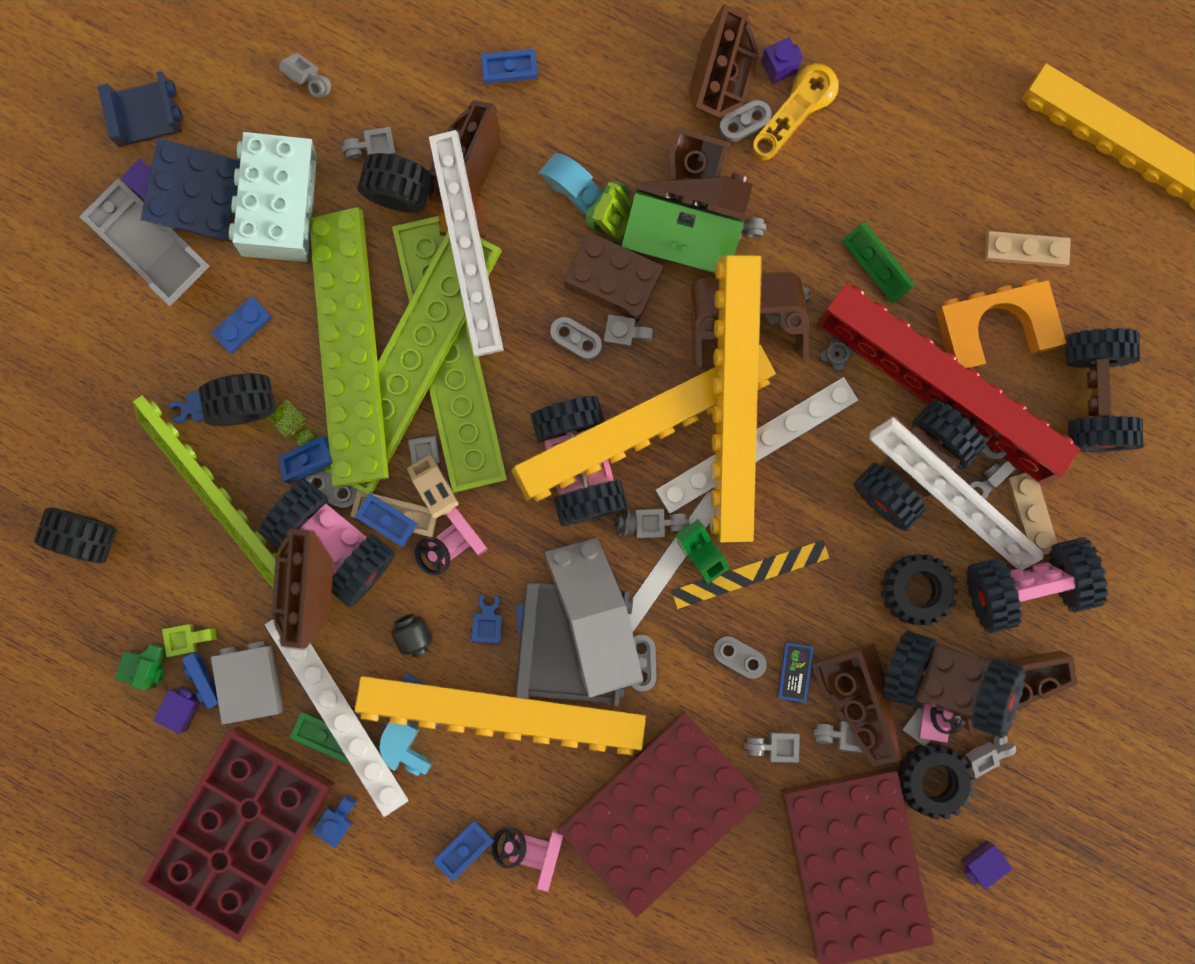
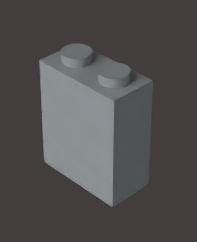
M264 641L247 644L248 650L237 652V647L219 649L220 655L211 657L222 725L285 712L274 645L265 646Z

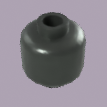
M411 613L394 622L395 626L391 630V635L401 654H411L412 657H418L428 651L427 646L432 642L433 636L423 617L415 616L414 613Z

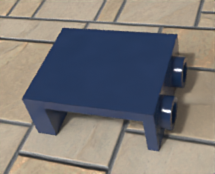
M162 71L156 72L158 82L117 92L109 84L97 86L109 138L118 147L182 132L180 122L183 121V115L180 107L175 104L174 96H177L174 81L172 79L169 80Z

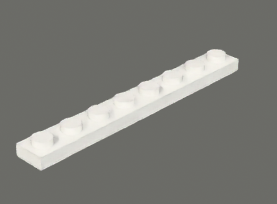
M454 130L430 136L429 141L474 356L478 357L504 351L458 132Z
M844 377L758 428L756 430V462L857 402L858 399ZM716 454L655 490L669 514L715 487V479L711 475L712 462H715Z
M894 417L870 432V440L1016 569L1024 570L1043 560V551Z
M274 620L264 624L383 817H386L407 803L409 800L311 643L304 650L280 646V636L276 631Z

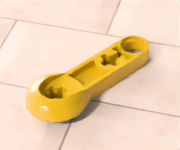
M813 63L806 65L797 73L790 97L753 142L752 152L756 158L760 160L771 159L811 112L821 109L834 101L838 93L839 82L836 74L830 67L824 64ZM818 81L821 83L820 89L812 90V83L815 84ZM786 122V129H782L775 138L773 133L776 131L778 123ZM762 140L769 141L772 144V150L768 153L761 152L757 147L758 142Z

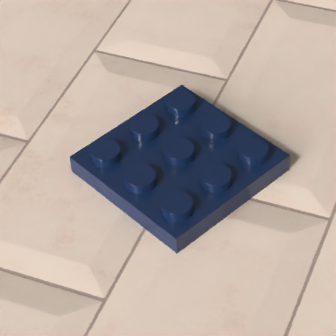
M157 138L140 220L225 241L232 212V197L235 196L237 187L234 184V173L236 168L240 169V160Z

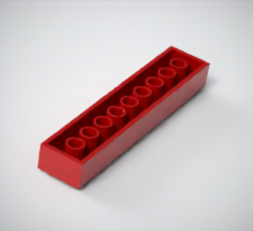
M846 283L816 324L834 338L840 339V342L852 348L855 353L925 403L929 404L932 400H939L944 405H950L953 410L956 409L963 418L966 417L970 420L972 415L977 419L970 420L969 424L976 427L977 433L985 438H990L989 441L985 442V445L997 454L1001 451L1007 453L1003 457L1006 461H1009L1020 471L1029 475L1041 486L1062 477L1081 450L1074 445V441L1070 437L1055 432L1050 428L1051 425L1046 420L1034 417L1027 412L1026 406L1022 403L1010 400L1003 395L1004 392L1001 388L982 380L980 374L974 369L965 368L957 362V358L953 354L942 351L934 346V342L929 337L919 335L913 331L910 324L901 318L896 319L888 313V309L884 305L868 299L865 293L857 286H850ZM995 432L1000 435L998 438L994 435Z

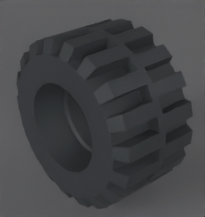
M387 153L368 154L365 157L357 191L366 199L380 206L402 212H420L425 209L433 175L420 164L397 155Z
M244 373L211 380L198 388L204 421L208 425L232 426L264 419L276 411L270 378L263 374Z
M51 507L44 510L34 542L41 548L64 556L92 563H105L117 529L106 522Z
M928 554L910 555L896 560L891 564L892 567L885 571L886 578L881 580L884 591H880L881 597H885L886 602L883 603L885 608H889L891 610L890 614L893 617L899 618V621L912 625L938 623L942 620L941 617L948 616L951 613L949 608L955 606L957 600L953 599L954 595H958V588H954V583L957 582L956 576L951 577L950 572L953 570L949 566H944L943 560L935 559L932 555ZM915 573L925 575L932 585L931 598L921 607L914 606L908 600L905 592L907 580Z
M928 743L926 746L918 745L915 747L916 751L914 752L909 750L905 754L908 758L905 761L901 759L899 763L902 766L901 771H897L903 800L915 811L939 820V817L945 820L950 819V814L952 813L956 816L961 814L960 808L962 806L967 808L970 804L966 801L968 796L974 797L975 791L971 790V785H976L975 778H972L970 775L974 773L973 769L966 764L968 761L965 757L959 755L953 749L933 743ZM943 765L948 772V785L940 795L928 797L922 788V778L930 767Z

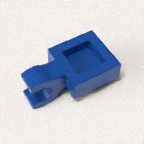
M347 795L337 810L328 807L312 833L336 848L353 823L346 817L357 800Z

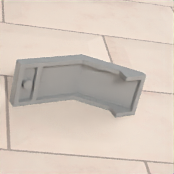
M118 178L79 217L133 267L161 299L171 306L210 266L172 228L140 220L144 202Z
M598 538L546 551L545 560L570 623L580 664V676L588 697L643 682L627 607Z

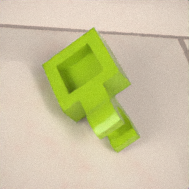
M188 624L162 629L166 657L198 652L196 643L217 640L216 628L195 632L194 625Z

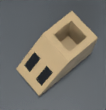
M431 454L407 468L415 487L434 519L449 513L454 507L459 505L446 477Z

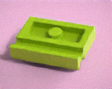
M609 182L607 186L610 189L607 194L603 193L600 202L596 204L592 218L612 241L622 244L633 202L618 184Z

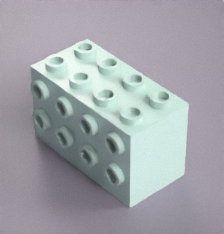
M243 132L242 141L237 143V158H241L240 169L236 168L234 173V184L238 186L237 196L232 197V213H235V223H230L229 239L233 240L234 247L237 248L243 257L308 262L310 243L309 218H312L317 154L313 141L307 138Z

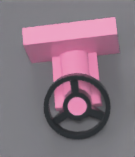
M456 507L446 514L453 523L437 537L424 538L416 545L415 558L417 564L429 575L437 576L444 573L449 568L450 561L470 546L479 556L488 550ZM429 541L428 545L430 548L421 546L424 542ZM420 552L426 555V559L433 564L434 570H431L424 564ZM441 562H442V563L444 564V567H443V569L440 571V565H441Z
M922 703L921 709L923 711L919 738L948 743V736L959 732L965 725L967 718Z
M504 827L494 836L492 855L495 862L502 868H515L522 864L540 869L541 873L537 889L548 892L563 835L558 831L559 829L553 827L550 840L547 841L522 834L520 830L514 827ZM511 831L516 833L515 838L513 837ZM505 832L506 840L502 845L503 852L498 855V841ZM510 856L509 861L514 863L506 865L502 860Z

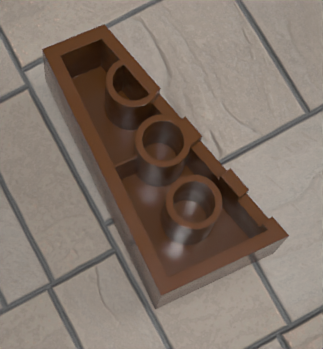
M1061 650L1005 660V662L1025 668V684L1022 688L1023 693L1019 701L1018 710L1028 707L1034 701L1041 698L1046 699L1078 684L1074 658L1072 655ZM967 718L963 727L969 732L977 730L972 727L973 721Z

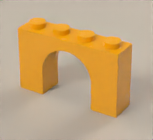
M1032 279L1021 283L1022 287L1012 289L1011 285L996 289L994 294L986 295L985 292H979L968 296L969 300L959 302L958 298L943 302V306L935 314L945 351L953 354L957 358V362L965 368L978 369L985 365L986 361L978 335V325L983 313L992 309L1006 310L1019 319L1023 326L1031 355L1064 346L1066 340L1049 280L1039 282L1038 279Z

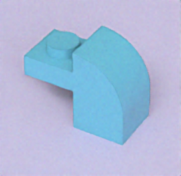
M555 152L538 172L554 191L565 194L579 211L584 214L603 193L591 180L593 177L589 172L570 157Z
M407 721V725L388 723L380 741L381 756L386 765L393 771L398 769L401 762L406 764L404 768L410 773L417 776L420 773L426 775L434 761L410 748L420 727Z

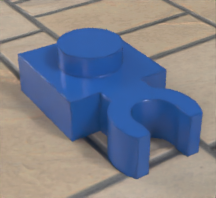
M198 391L186 394L187 403L174 401L169 404L170 409L181 408L182 411L179 417L172 418L175 423H184L189 419V416H192L194 422L204 420Z
M480 595L478 604L482 614H474L472 643L500 645L502 615H494V612L497 611L500 605L499 596H495L492 606H486L484 604V595Z

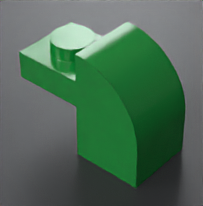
M699 519L686 525L675 535L681 550L707 584L730 569L724 555L712 542Z

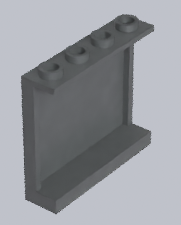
M525 581L515 684L516 698L528 699V696L607 702L618 706L619 698L623 699L625 687L588 697L580 676V664L570 623L555 584ZM620 590L627 607V612L631 614L633 598L629 597L628 591Z

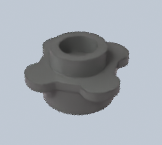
M833 338L829 341V347L821 352L820 358L822 361H827L833 365L834 370L840 371L844 368L845 361L853 356V350L840 342V339ZM835 352L839 353L838 357L834 355Z
M630 509L622 510L616 515L614 527L617 530L618 536L632 535L635 531L637 517L635 513L630 512Z

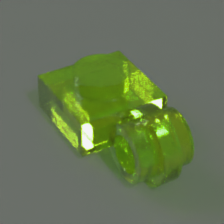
M287 399L273 414L267 417L286 439H289L296 432L297 436L294 437V440L300 446L317 439L307 427L303 430L300 429L308 420Z

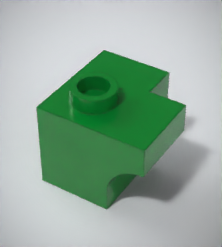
M150 644L149 648L143 653L134 650L124 651L114 679L126 682L131 687L141 690L156 687L157 684L161 683L165 674V668H163L166 659L165 645Z

